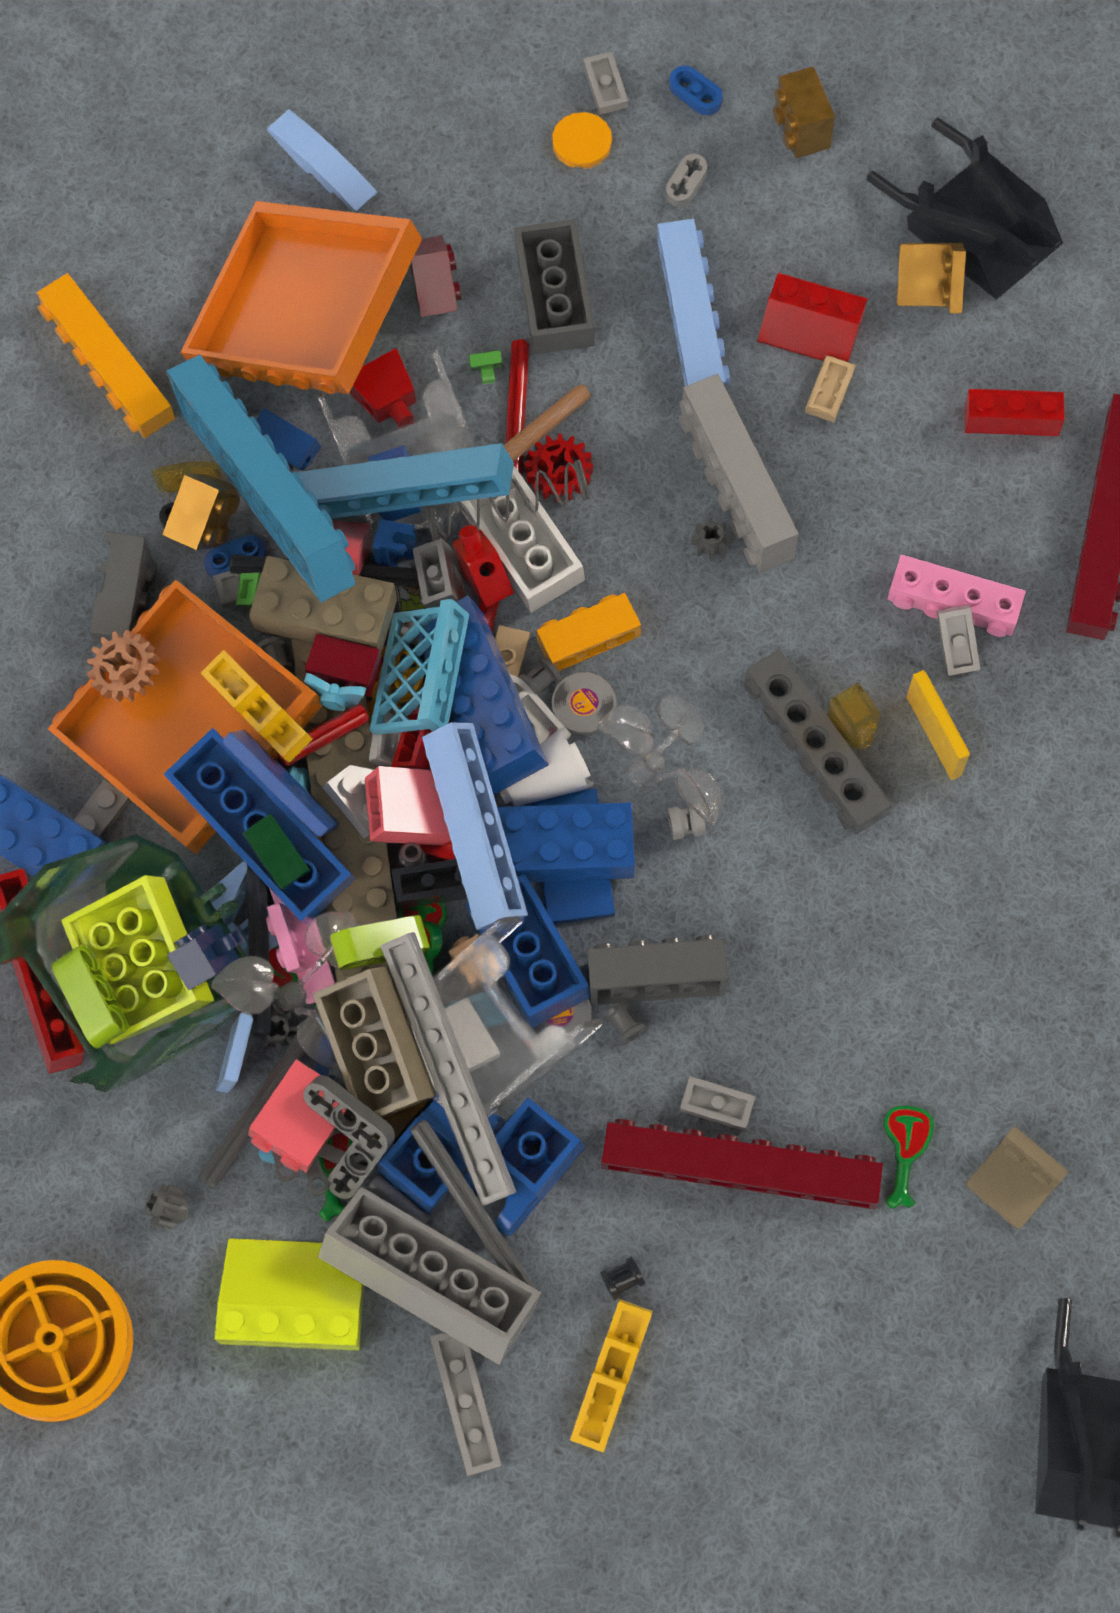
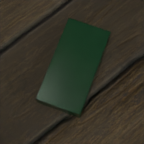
M271 813L242 833L281 890H284L311 871Z

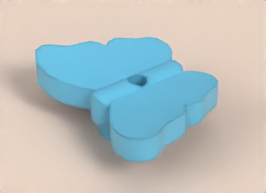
M306 673L304 682L320 697L319 703L335 711H344L345 707L352 708L358 705L366 691L365 687L330 685L309 673Z

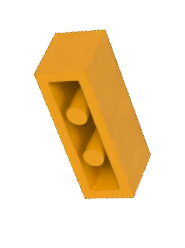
M622 593L618 596L612 594L601 599L599 604L589 608L580 607L572 611L568 617L559 621L553 619L541 625L540 629L536 630L537 642L544 657L558 671H561L640 637L641 623L626 594Z

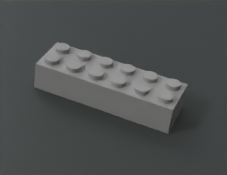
M719 374L683 387V397L679 402L682 411L679 416L681 428L685 434L690 432L694 440L691 442L693 452L698 460L703 458L707 466L704 468L706 478L711 486L716 484L720 492L717 495L718 502L723 512L729 511L733 519L731 521V528L737 539L742 538L746 545L744 554L749 565H756L759 573L794 560L799 533Z
M362 1187L359 1188L325 1233L318 1258L498 1365L501 1364L530 1320L541 1295L540 1291Z

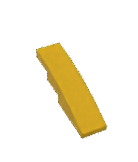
M225 650L201 672L205 679L287 762L290 763L313 740Z
M621 1299L619 1300L570 1438L571 1441L604 1452L653 1311Z

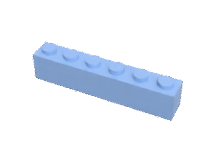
M694 219L657 224V241L684 385L688 386L716 374H719L724 386L730 384L728 366H722L721 357L725 356L723 339L717 338L716 330L719 329L717 310L712 311L710 304L714 302L712 283L707 284L705 278L706 275H709L707 257H701L700 249L704 248L702 231L696 230Z
M449 723L422 737L426 756L429 760L435 788L438 792L444 820L447 824L453 852L456 856L462 884L465 888L476 930L500 928L528 914L473 723Z

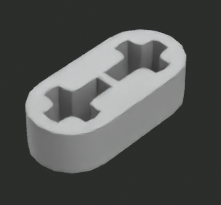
M689 154L681 160L666 185L665 194L669 204L675 207H684L691 202L707 175V161L704 157L698 154ZM694 165H698L699 171L695 170L691 177H688L689 167L692 168ZM682 184H685L684 194L681 193L679 196H675L674 190L678 191Z

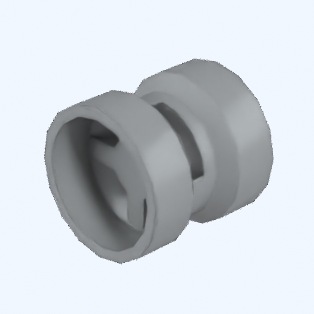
M701 803L690 804L688 808L680 809L677 806L667 808L672 840L683 839L685 835L689 834L695 837L706 835Z

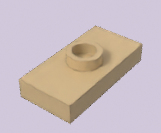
M826 355L806 405L805 413L835 422L856 365Z
M499 625L495 641L509 674L519 677L530 639V632Z

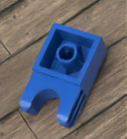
M439 1095L382 1157L377 1167V1171L428 1215L435 1210L450 1191L433 1165L431 1169H424L420 1166L421 1162L419 1159L422 1158L426 1161L427 1156L411 1133V1128L420 1121H427L461 1174L464 1176L468 1171ZM491 1115L488 1118L495 1136L505 1125L506 1121L500 1115Z
M529 1097L526 1098L495 1135L516 1189V1193L507 1196L505 1207L496 1220L498 1231L505 1237L516 1232L585 1149L579 1138ZM541 1143L540 1152L530 1156L531 1153L528 1148L532 1144L537 1147ZM467 1171L463 1177L477 1197L478 1194L469 1171Z

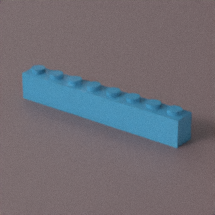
M500 443L324 469H312L297 473L303 482L305 492L310 490L318 502V509L320 511L325 509L332 519L509 495L514 462L503 444Z

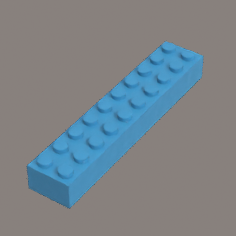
M199 354L167 370L166 372L183 418L320 603L356 585L352 571L356 568L351 556L345 551V548L349 547L345 535L341 529L334 530L329 514L325 509L321 511L318 509L319 505L310 490L305 492L303 482L296 471L292 473L289 471L290 468L284 455L281 452L275 453L276 450L270 437L267 434L262 436L258 422L254 416H247V410L240 398L234 399V394L227 381H220V375L214 364L208 365Z

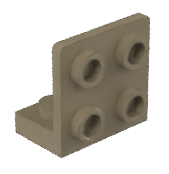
M1014 1126L967 1181L966 1187L1015 1229L1020 1230L1069 1171Z

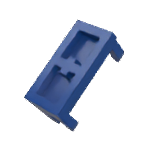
M263 408L256 419L262 436L267 434L272 440L276 450L275 453L281 452L287 462L298 470L304 471L322 447L316 438L266 408Z
M380 519L373 544L375 564L399 567L396 564L399 558L414 559L413 548L418 547L415 526Z

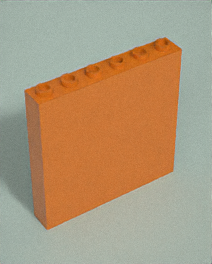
M256 201L180 353L186 360L200 354L208 365L213 363L219 375L225 378L234 376L251 382L259 380L270 382L276 386L285 384L296 386L302 390L310 388L322 390L328 394H335L336 392L349 395L421 243L422 237L410 219Z
M175 579L171 585L161 591L159 599L150 610L145 611L139 617L137 625L131 631L134 636L139 633L146 639V642L151 643L155 648L152 653L159 657V661L153 664L159 670V674L151 675L150 677L155 683L154 686L146 684L143 687L146 695L142 696L136 692L132 702L123 696L121 703H117L112 697L110 699L103 697L100 694L101 691L98 692L92 687L91 684L94 680L90 679L86 684L77 689L73 700L67 707L54 716L48 730L179 842L197 855L216 833V830L163 774L212 728L221 734L223 738L230 732L245 729L276 761L279 758L277 751L231 706L205 679L201 672L225 650L302 729L321 709L322 705L319 703L320 697L312 689ZM135 649V652L138 654L137 659L142 661L140 652ZM105 672L106 680L111 684V681L108 679L109 673Z

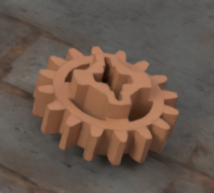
M125 630L123 637L116 631L112 632V640L110 641L102 637L101 643L103 646L100 649L97 647L91 649L96 654V657L87 659V663L94 668L87 672V676L94 680L91 684L92 687L98 692L101 691L100 694L106 699L112 697L117 703H121L123 696L130 702L134 701V693L136 692L142 696L146 695L143 687L146 684L154 686L155 683L150 677L151 675L159 674V670L153 666L154 663L159 661V657L152 653L155 649L154 646L148 641L146 642V639L139 633L134 636L129 630ZM135 649L140 652L142 661L137 659L138 654L135 652ZM105 672L109 673L108 679L111 681V684L107 682Z

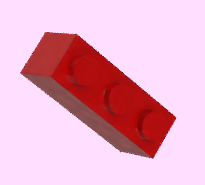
M968 389L964 404V433L1059 436L1065 421L1064 392Z

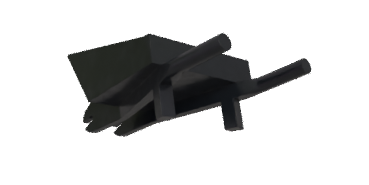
M937 117L933 120L931 127L963 148L965 154L972 162L936 193L934 191V184L923 181L919 186L918 195L904 192L875 171L869 172L866 180L903 207L913 211L907 216L908 230L924 243H962L966 251L964 275L997 300L1064 243L1045 198L988 152V142L983 135L972 140Z
M1060 1298L1058 1299L1054 1341L1056 1369L1046 1368L1042 1375L1035 1514L1075 1521V1529L1079 1531H1084L1086 1524L1113 1528L1114 1537L1120 1538V1381L1082 1374L1080 1362H1072L1068 1349L1072 1300Z

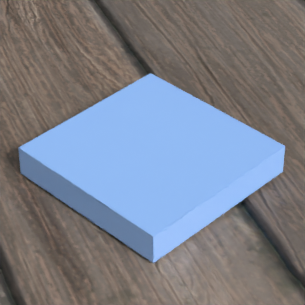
M240 1013L232 1025L216 1091L228 1093L238 1082L253 1022L251 1015Z

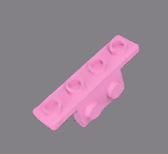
M270 889L274 905L267 907L269 916L266 917V922L272 936H276L280 947L276 950L279 963L282 968L287 969V972L297 973L306 1003L314 1004L316 1002L312 993L336 983L316 919L314 918L308 925L302 923Z

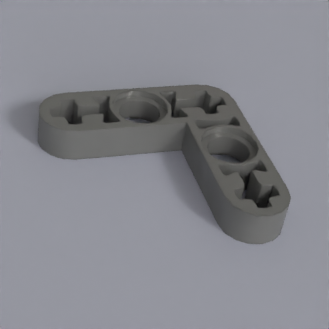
M322 1075L317 1076L307 1085L303 1092L307 1105L353 1141L328 1177L330 1191L339 1198L348 1199L359 1190L395 1139V1132L387 1121L333 1079ZM320 1090L325 1093L323 1097L318 1094ZM337 1101L339 1104L334 1108L332 1104ZM342 1109L351 1110L356 1116V1122L347 1120L343 1116ZM363 1123H365L366 1126H365V1128L362 1130V1129L360 1128V1126H361ZM375 1133L380 1136L379 1141L373 1137ZM354 1153L363 1154L367 1158L368 1165L359 1164L354 1158ZM347 1172H349L353 1176L345 1184L342 1180Z

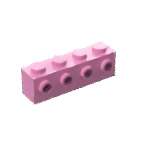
M901 555L887 600L893 601V604L901 609L909 610L914 607L924 610L927 616L938 619V610L969 605L975 626L987 629V632L993 636L1004 637L1005 635L1012 636L1026 591Z

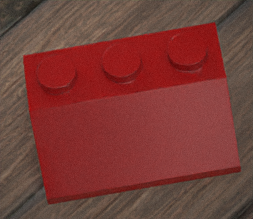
M778 273L768 299L757 342L822 361L828 355L849 362L865 315L868 298Z

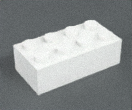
M513 467L512 479L517 482L530 506L535 511V495L516 467ZM511 481L509 518L507 522H504L496 513L489 498L480 499V525L478 530H482L496 548L510 583L530 613L585 581L583 565L540 502L537 513L533 514ZM506 495L492 497L501 515L506 519ZM477 499L461 501L466 514L472 524L476 526Z

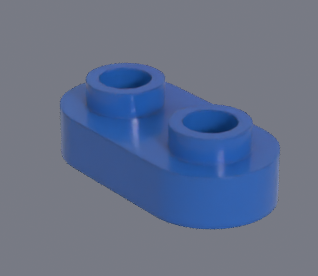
M679 66L671 72L669 87L676 97L702 115H713L720 110L723 94L716 84L690 66ZM682 82H687L689 86L682 87L679 84ZM704 99H710L712 103H704L702 101Z
M247 535L213 548L204 558V567L207 574L213 578L214 575L230 571L229 565L232 555L266 557L264 542L256 536ZM247 547L255 548L251 553L244 552ZM219 558L225 559V561H224L223 564H221V565H216V564H215V561H216L217 559H219Z

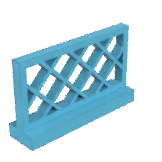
M441 600L440 607L393 613L369 729L374 735L430 729L433 732L449 723L469 619V613L454 600ZM434 618H437L436 627L428 633L425 627ZM413 621L415 625L402 637L400 634L403 623ZM422 632L425 638L412 650L408 644ZM432 645L430 657L423 663L419 657ZM405 648L409 654L396 666V656ZM416 661L420 667L406 679L403 673ZM426 674L424 687L417 693L413 686ZM400 678L403 684L390 696V686ZM410 691L414 697L400 709L396 703ZM420 704L417 720H409L407 716ZM393 707L397 714L388 723H383L384 715Z

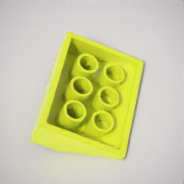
M145 875L61 919L72 949L84 944L94 953L128 1021V1031L110 1041V1044H116L184 1017L214 1002L207 981L188 991L167 954L177 949L175 941L184 937L187 932L164 877Z
M228 1238L218 1298L215 1340L219 1344L360 1351L364 1284L318 1258L322 1243Z

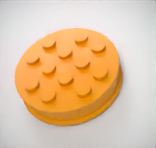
M48 1260L21 1267L0 1281V1404L32 1420L59 1422L71 1420L91 1412L104 1403L117 1389L131 1361L134 1342L133 1327L124 1301L117 1291L100 1275L80 1264L62 1260Z

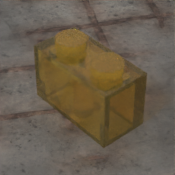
M858 682L831 699L827 716L852 750L857 748L860 751L868 747L875 740L874 736L878 729L881 712Z

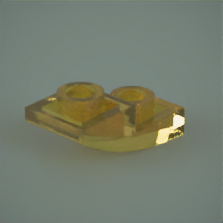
M182 462L151 470L160 493L179 491L183 477L187 474L208 473L223 480L219 466L214 462Z

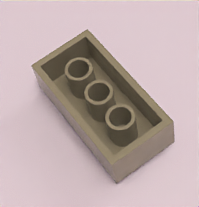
M267 556L249 615L253 628L256 631L310 643L314 642L317 633L380 649L381 654L397 601L395 585L390 582L353 575L356 585L320 603L289 560Z
M389 966L365 970L312 993L349 1093L381 1118L436 1097Z

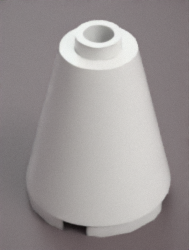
M564 727L554 732L540 744L549 766L499 792L505 804L511 802L514 807L586 790L593 786V782L587 779L590 777V773L576 744L572 743L569 745L567 739L564 738L570 735Z

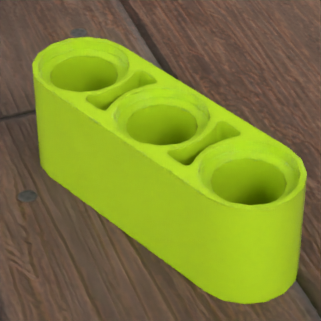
M416 915L343 929L331 934L330 940L339 970L387 962L381 945L410 932H415L422 952L429 951L430 946L421 916Z
M81 944L52 963L54 975L84 1036L93 1047L101 1048L128 1031V1021L97 958L90 948Z

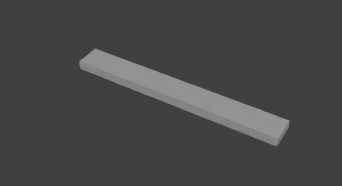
M415 932L407 933L381 945L481 1205L484 1206L516 1193Z

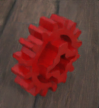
M562 433L558 434L557 440L552 441V438L547 435L545 444L535 443V451L528 450L527 460L529 461L525 462V472H528L526 480L527 483H533V492L535 493L536 474L538 468H540L552 482L559 497L561 498V495H565V468L568 462L574 464L572 457L581 461L587 485H590L591 476L589 474H593V464L590 463L592 462L591 452H585V444L582 442L576 446L574 436H571L568 441H564ZM571 465L568 467V499L570 501L572 500V492L576 491L581 494L576 472ZM539 474L538 492L543 490V499L547 500L551 494H555L547 480Z

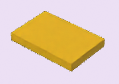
M922 670L913 674L906 698L952 781L962 776L970 752L926 671Z

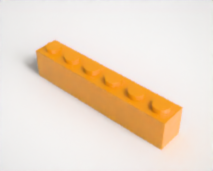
M68 273L36 292L41 303L37 307L43 318L47 322L54 321L57 325L54 330L64 344L71 343L74 347L71 352L81 366L88 365L91 369L89 372L90 378L98 388L105 387L108 391L106 398L115 411L120 408L126 415L123 419L132 433L139 431L145 439L175 419L170 403Z

